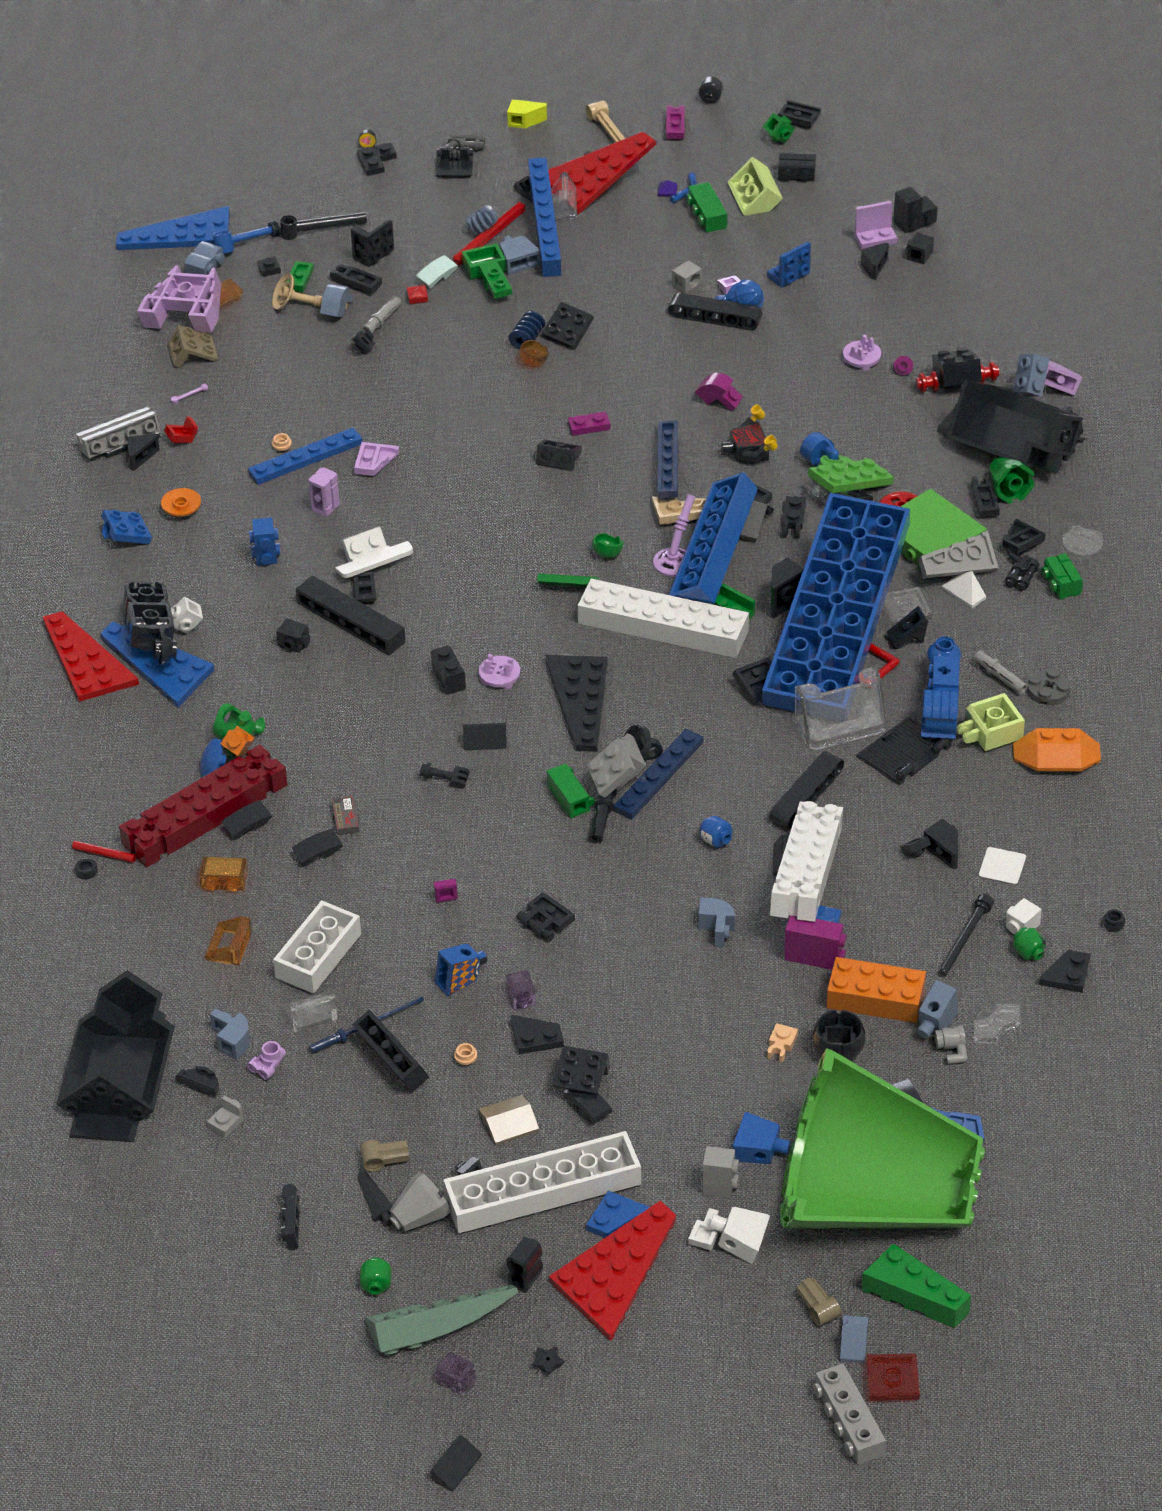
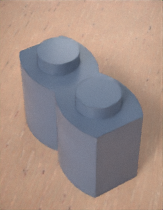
M204 241L200 242L195 251L187 257L184 263L185 272L209 275L212 268H217L223 263L225 257L223 247Z

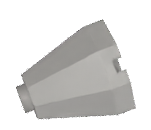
M418 1172L411 1178L391 1208L390 1213L392 1217L389 1219L397 1230L402 1228L404 1231H408L444 1218L451 1213V1209L445 1198H441L438 1194L439 1190L424 1173Z

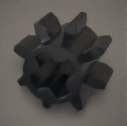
M360 330L352 338L354 342L352 347L358 353L361 350L364 353L368 352L375 344L372 340L374 335L369 330L366 332Z

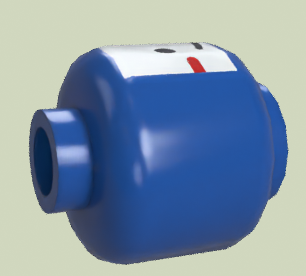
M714 815L706 818L700 825L701 838L713 847H723L732 839V826L729 822Z

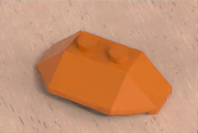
M1036 728L1013 743L1014 762L1022 763L1036 771H1083L1095 763L1101 762L1100 744L1080 728Z

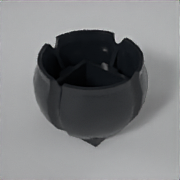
M835 1009L822 1014L813 1029L815 1049L821 1056L826 1049L833 1050L853 1062V1059L861 1053L865 1045V1029L861 1019L856 1014L847 1010L837 1013ZM833 1043H847V1044L837 1045V1044H833Z

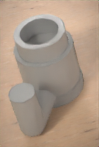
M963 1025L944 1027L941 1030L934 1031L937 1049H957L958 1054L946 1055L947 1064L967 1061L968 1056Z

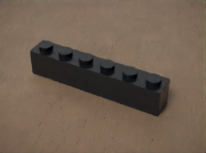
M312 575L296 588L297 604L386 655L390 656L406 643L405 628L401 624L376 612L355 598L325 583L323 580Z

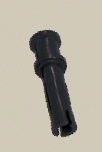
M614 789L606 797L599 794L595 800L594 807L596 812L589 835V840L597 844V841L599 843L603 841L608 814L613 810V798L616 797L617 789Z

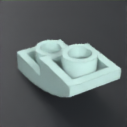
M444 255L431 262L416 276L418 280L431 289L441 278L446 280L458 268V265Z

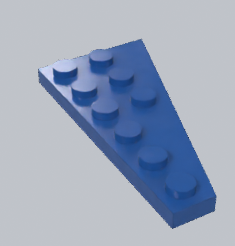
M112 621L100 633L103 642L113 651L119 652L127 663H131L135 670L150 684L157 686L166 698L169 697L177 708L214 671L213 663L177 649L176 659H171L166 665L159 666L158 659H154L153 652H146L130 646L127 627Z

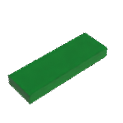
M539 573L537 576V582L542 585L587 587L591 579L600 580L598 577Z

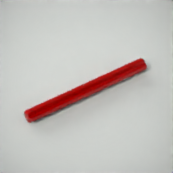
M521 202L516 203L498 218L492 227L480 233L452 257L453 262L461 265L463 263L462 251L485 245L525 211V204Z

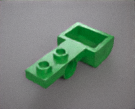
M497 243L462 251L463 266L470 280L483 277L485 289L492 293L494 299L512 295V288L503 273L506 271V258Z

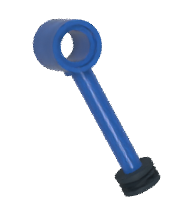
M274 221L269 222L268 227L234 236L231 235L229 230L213 233L214 245L223 247V253H228L234 250V243L268 234L272 237L279 236L281 229L279 223Z

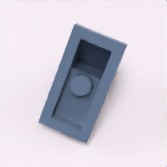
M843 1316L841 1362L865 1363L868 1317Z

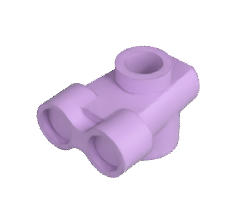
M268 1041L262 1046V1054L258 1057H253L247 1063V1067L251 1072L258 1073L263 1079L268 1080L275 1073V1068L279 1066L280 1061L286 1055V1051L277 1042Z

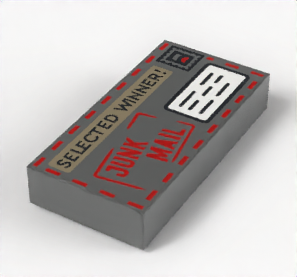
M353 796L332 798L337 834L359 832Z

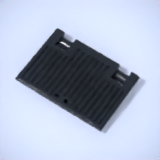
M908 716L856 756L898 785H901L905 781V776L908 774L910 776L915 775L939 757L941 749L948 750L952 744L949 743L948 738H922L921 724Z

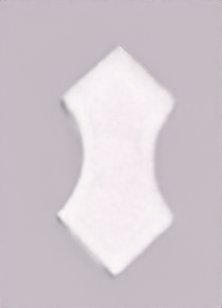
M997 1003L995 1011L989 1017L974 1020L973 1043L997 1044L998 1038L1003 1032L1019 1028L1020 1004Z

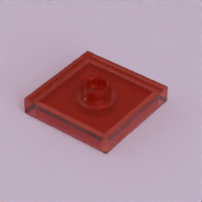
M916 1353L866 1354L869 1401L920 1400Z

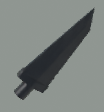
M360 1165L358 1179L374 1221L383 1220L386 1226H391L392 1223L389 1218L392 1217L390 1210L393 1204L363 1166Z

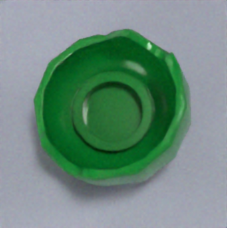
M606 533L597 534L592 540L593 550L600 557L607 559L618 556L624 544V541L621 542L620 536L614 538Z

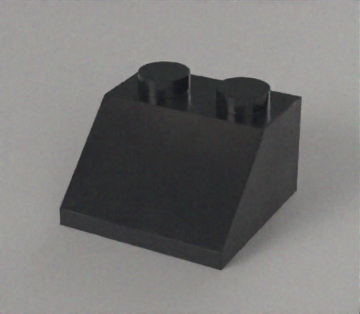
M788 557L772 566L771 617L773 619L791 608L804 570Z

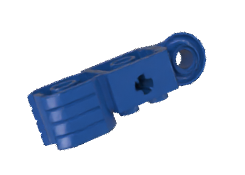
M942 636L927 651V657L930 660L929 680L927 689L924 690L921 737L954 740L956 738L958 717L959 663L962 654L952 638Z

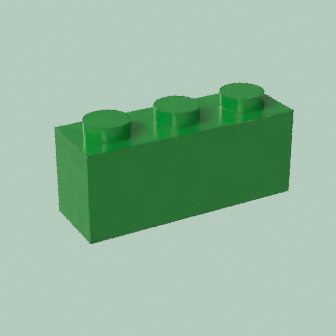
M705 182L688 186V194H686L687 204L691 205L694 216L698 217L699 225L703 226L706 233L726 229L727 212L711 184Z

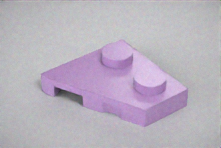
M362 442L354 466V474L374 476L399 454V446Z

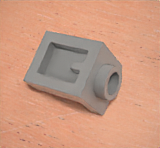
M224 1095L221 1098L222 1107L207 1121V1126L226 1138L244 1121L241 1104L237 1100L230 1099Z

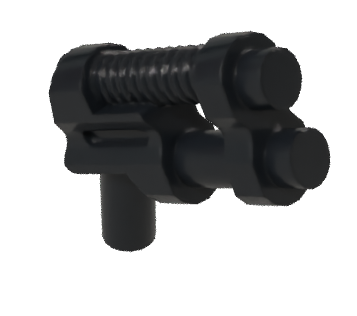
M1012 552L1009 555V559L1015 562V564L1011 568V573L1006 576L1005 584L1010 588L1017 586L1018 590L1023 591L1029 587L1030 581L1034 573L1039 569L1040 564L1036 559L1030 558L1028 555L1022 558Z

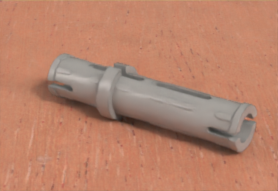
M392 296L377 313L369 317L368 322L361 327V330L364 332L369 330L373 333L377 328H380L384 321L401 306V300L397 296Z
M979 650L975 654L973 660L984 667L989 675L996 676L1019 695H1023L1028 690V684L1003 667L998 659L991 658L983 650Z

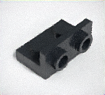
M544 439L537 444L536 463L573 470L575 468V459L581 454L582 446Z

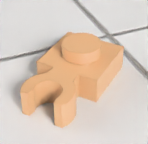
M776 1023L769 1039L768 1059H771L773 1054H779V1062H783L785 1050L791 1052L798 1036V1029Z

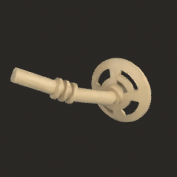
M284 274L278 281L272 298V304L275 309H282L292 299L321 307L323 296L316 295L314 297L297 293L293 290L294 278L291 274Z

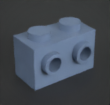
M1020 354L1013 392L1027 397H1042L1050 358L1037 354Z

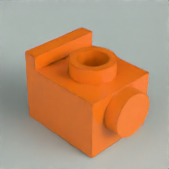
M236 726L234 730L227 732L221 745L237 756H244L255 737Z

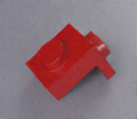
M187 416L183 425H166L164 432L173 443H192L197 434L198 425L191 417Z

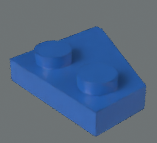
M608 1191L587 1222L586 1231L606 1238L642 1212L648 1210L649 1206Z

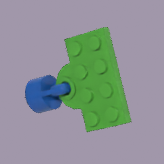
M820 432L811 433L801 444L800 453L802 457L814 466H818L809 468L807 475L831 493L893 484L894 476L888 473L885 468L877 465L874 460L865 458L853 461L848 457L839 455L838 450L834 448L833 442Z

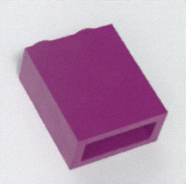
M790 915L785 929L784 960L833 970L835 958L846 957V949H843L847 939V934H843L844 924L816 919L815 922L798 920L797 916Z

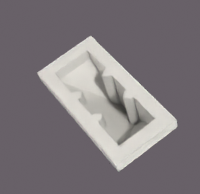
M972 571L957 575L942 585L944 591L971 609L986 599V595Z

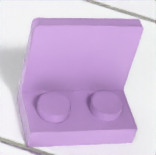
M891 201L856 207L855 239L861 249L882 243H889V245L897 244V236L891 227Z

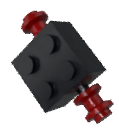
M966 347L958 348L957 351L953 352L943 350L939 351L938 354L932 355L933 371L930 376L926 377L923 373H920L918 378H916V387L922 393H925L927 388L931 387L934 391H937L939 384L948 387L963 384L964 380L984 383L985 379L990 378L991 381H996L997 377H999V367L994 362H989L988 367H983L980 358Z

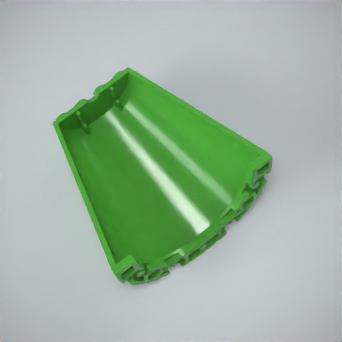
M826 1049L818 1063L817 1077H812L795 1128L797 1130L796 1139L791 1144L781 1192L784 1202L780 1205V1221L782 1226L790 1229L965 1228L966 1226H971L974 1219V1212L971 1211L972 1204H975L978 1195L974 1182H979L981 1176V1169H978L979 1162L982 1161L985 1153V1148L982 1147L983 1138L833 1050Z

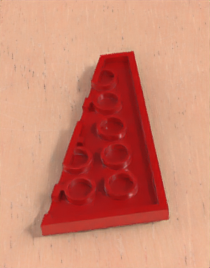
M63 611L43 616V623L79 702L139 685V678Z

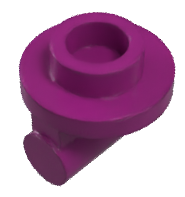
M899 356L893 363V369L900 375H907L913 369V361L908 356Z

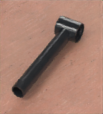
M365 212L297 221L295 216L285 215L280 219L281 237L285 240H292L297 237V232L363 224L367 223V217Z

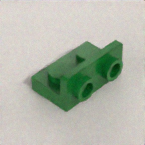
M723 583L720 587V594L712 605L749 612V620L755 616V600Z

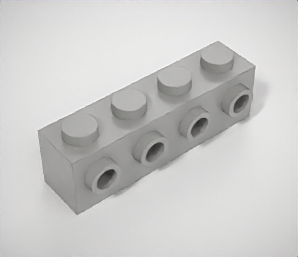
M844 1363L817 1372L816 1383L813 1384L814 1392L817 1398H821L824 1402L825 1413L828 1418L832 1417L838 1437L844 1439L848 1456H853L857 1465L884 1456L886 1440Z

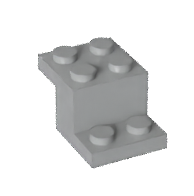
M627 733L622 739H615L587 766L599 794L606 797L614 789L618 791L646 764L634 737Z

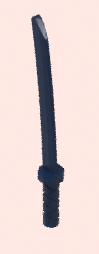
M421 996L377 1018L379 1020L387 1018L424 1000V998ZM355 1027L347 1031L340 1028L336 1034L309 1045L312 1053H315L339 1041L344 1043L347 1041L346 1036L357 1030Z

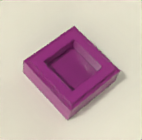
M455 878L433 882L436 903L458 899Z

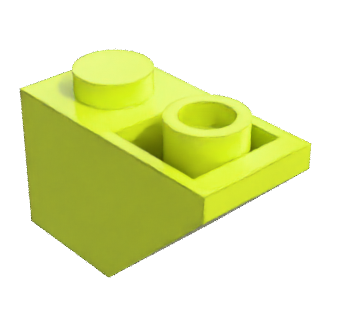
M512 99L507 111L508 127L528 128L547 120V103Z

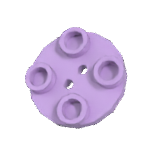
M865 334L862 336L861 341L851 342L843 349V362L858 367L863 371L869 370L871 366L877 364L881 359V349L874 344L872 337L867 340V335Z
M488 654L487 659L479 666L481 684L502 687L503 689L512 688L513 683L520 677L518 662L507 656Z

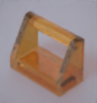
M241 916L218 922L205 954V959L240 966L252 934L250 918ZM224 932L235 933L230 946L217 949Z

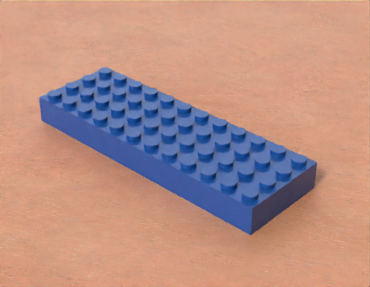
M834 493L829 494L762 689L763 705L841 722L846 721L910 526L909 508Z

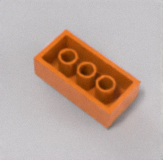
M836 957L827 990V1009L847 1010L857 1014L917 1023L919 1009L925 992L926 971Z

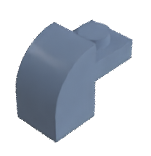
M329 284L323 295L320 313L344 317L346 302L353 301V295L348 294L349 287Z
M701 897L699 929L715 930V947H724L725 938H729L730 931H735V912L733 907L724 900Z
M215 1008L211 1012L210 1018L212 1029L219 1032L217 1034L218 1049L237 1060L250 1045L248 1021L240 1012L233 1018L229 1013Z

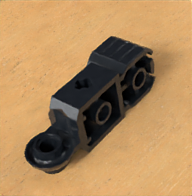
M131 581L124 587L122 609L124 624L127 625L130 646L146 652H153L154 659H158L159 666H164L171 659H176L177 642L173 640L174 621L170 603H168L166 586L158 581L155 582V586H152L150 581H138L137 585L134 586V581Z

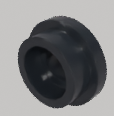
M1109 910L1103 917V925L1107 929L1120 930L1125 926V917L1119 910Z

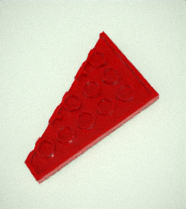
M640 132L549 169L548 173L553 198L579 215L656 146L655 139L644 132Z

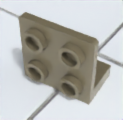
M178 325L168 341L173 365L181 368L184 361L188 360L189 354L215 362L218 359L213 338L206 332H198L190 327Z

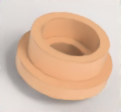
M284 433L275 435L272 440V447L278 451H285L292 445L291 439Z
M463 1043L456 1048L454 1058L461 1065H469L476 1061L477 1051L473 1045Z

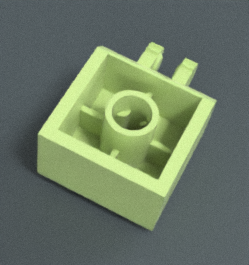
M1003 693L970 704L966 708L965 722L959 724L956 731L961 735L963 734L962 738L965 743L978 741L984 751L1022 738L1024 736L1025 720L1007 695Z

